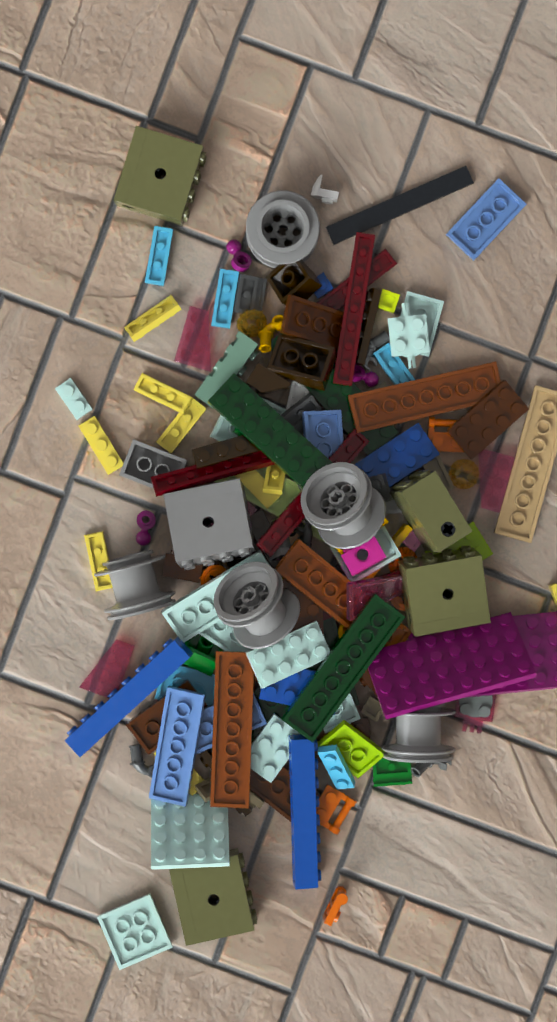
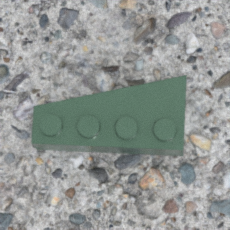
M241 331L237 333L236 340L227 347L223 358L221 357L212 369V373H209L194 394L212 409L214 408L208 403V400L233 373L242 377L248 368L245 366L249 360L253 361L259 353L257 351L258 344Z

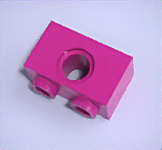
M375 536L361 546L344 549V554L341 555L353 577L387 558ZM366 550L368 558L365 560L358 559V552Z

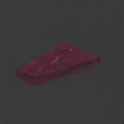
M193 306L189 307L174 362L211 372L209 311Z
M484 449L478 454L481 508L500 513L515 457Z
M398 573L347 582V620L352 621L356 618L355 616L359 614L373 593L385 602L401 595L402 575Z
M116 639L79 688L109 698L108 695L115 688L119 691L135 645Z

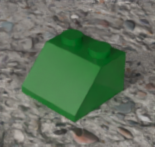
M197 634L185 642V645L194 654L183 664L211 677L215 670L216 651L224 650L200 634Z

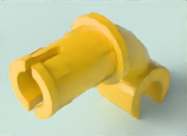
M282 315L274 316L271 323L259 331V350L261 352L268 353L271 351L273 332L275 330L280 331L283 320Z

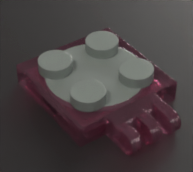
M496 695L456 700V713L454 717L463 718L462 731L466 732L467 724H469V732L474 733V727L477 725V733L481 734L483 721L493 722Z

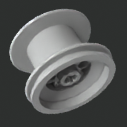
M278 190L262 196L251 207L246 221V238L251 252L263 264L276 268L279 264H291L299 260L305 262L317 246L320 233L319 217L310 201L302 195L288 190ZM275 215H279L281 217V220L279 222H275L273 220V217ZM294 217L295 222L290 224L287 222V218ZM267 226H271L273 228V231L271 233H267L265 231V228ZM284 227L287 229L285 236L278 234L279 228ZM295 229L301 232L297 237L292 234ZM276 239L278 240V245H274L270 241ZM285 241H291L292 245L286 247L284 243Z
M337 462L320 468L307 480L301 493V507L305 518L318 529L320 537L331 547L351 549L361 546L373 538L384 523L386 505L382 495L372 487L368 475L353 464Z
M147 550L102 563L107 569L96 572L94 576L109 574L117 602L112 607L104 610V613L111 614L107 617L108 620H117L143 614L176 602L175 599L170 597L175 594V591H160L152 563L165 558V555L151 557V554L154 553L153 550Z
M250 562L236 567L221 580L214 594V608L219 619L224 624L233 627L236 640L242 646L250 649L266 648L282 640L294 628L300 614V604L297 596L292 591L283 588V580L279 572L263 562Z
M445 703L397 716L396 743L382 747V750L387 752L383 758L409 763H437L453 760V755L450 753H453L455 748L441 744V716L453 715L456 711L451 708L442 707L445 706Z

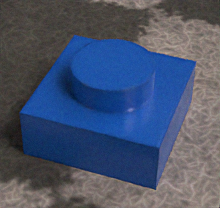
M324 272L317 276L322 284L314 293L317 299L334 289Z

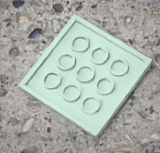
M189 794L186 807L151 799L152 870L230 866L227 807H210V801L205 803L199 794H194L193 796Z

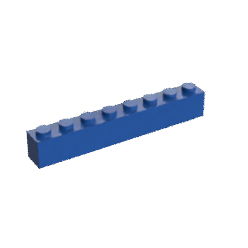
M176 637L174 640L170 638L162 645L164 649L160 653L158 651L154 652L148 658L150 662L146 666L142 663L135 670L137 674L133 678L128 676L121 683L123 687L119 691L115 688L108 695L110 699L107 702L101 701L94 708L96 710L95 713L92 715L88 713L80 720L82 724L78 728L74 726L67 732L69 736L64 741L79 757L85 754L194 654L179 637Z
M301 734L288 735L293 885L295 890L318 888V881H321V870L318 869L321 855L320 851H317V844H320V833H317V826H320L319 814H316V807H319V796H316L319 780L318 777H315V770H318V759L315 758V751H318L317 739L312 743Z

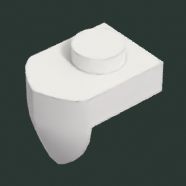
M321 174L313 185L311 196L321 199L322 203L333 204V202H337L339 192L320 188L323 176Z

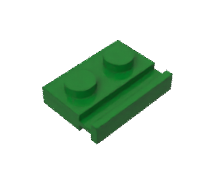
M382 758L372 766L374 787L412 784L411 763L397 762Z

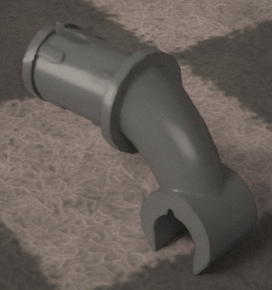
M385 331L370 339L365 364L363 365L367 370H370L368 367L369 361H372L374 366H377V361L373 358V352H376V349L390 342V338Z
M304 518L297 528L303 532L300 540L311 548L313 537L312 525Z
M130 745L132 761L130 765L139 773L152 778L150 771H152L154 765L147 766L144 764L141 745Z
M452 760L437 763H416L411 767V772L414 776L420 777L433 764H438L441 770L447 771V763L451 765Z

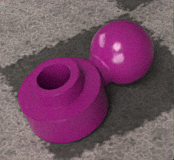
M230 240L226 248L230 254L234 255L231 260L232 267L238 272L247 271L252 263L251 257L245 252H240L242 246L238 240Z
M355 364L353 382L364 380V383L369 387H374L378 384L379 376L375 372L365 373L363 367Z
M148 510L140 512L137 516V524L141 531L136 535V542L141 546H146L150 543L151 535L148 531L156 524L155 515ZM149 517L150 521L148 523H144L143 518Z

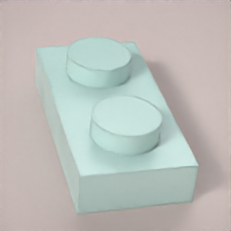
M71 378L55 388L76 420H79L93 410Z

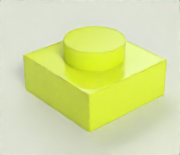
M382 289L378 309L394 314L400 294Z

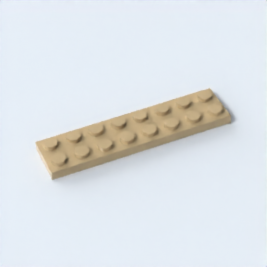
M536 385L532 392L529 410L526 414L494 529L495 534L532 543L557 453V391Z

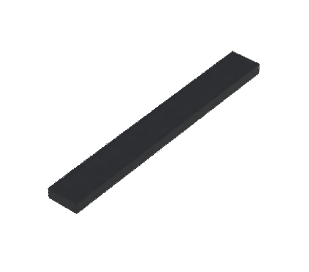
M464 166L326 227V230L333 245H336L356 236V232L363 233L474 184L467 166Z

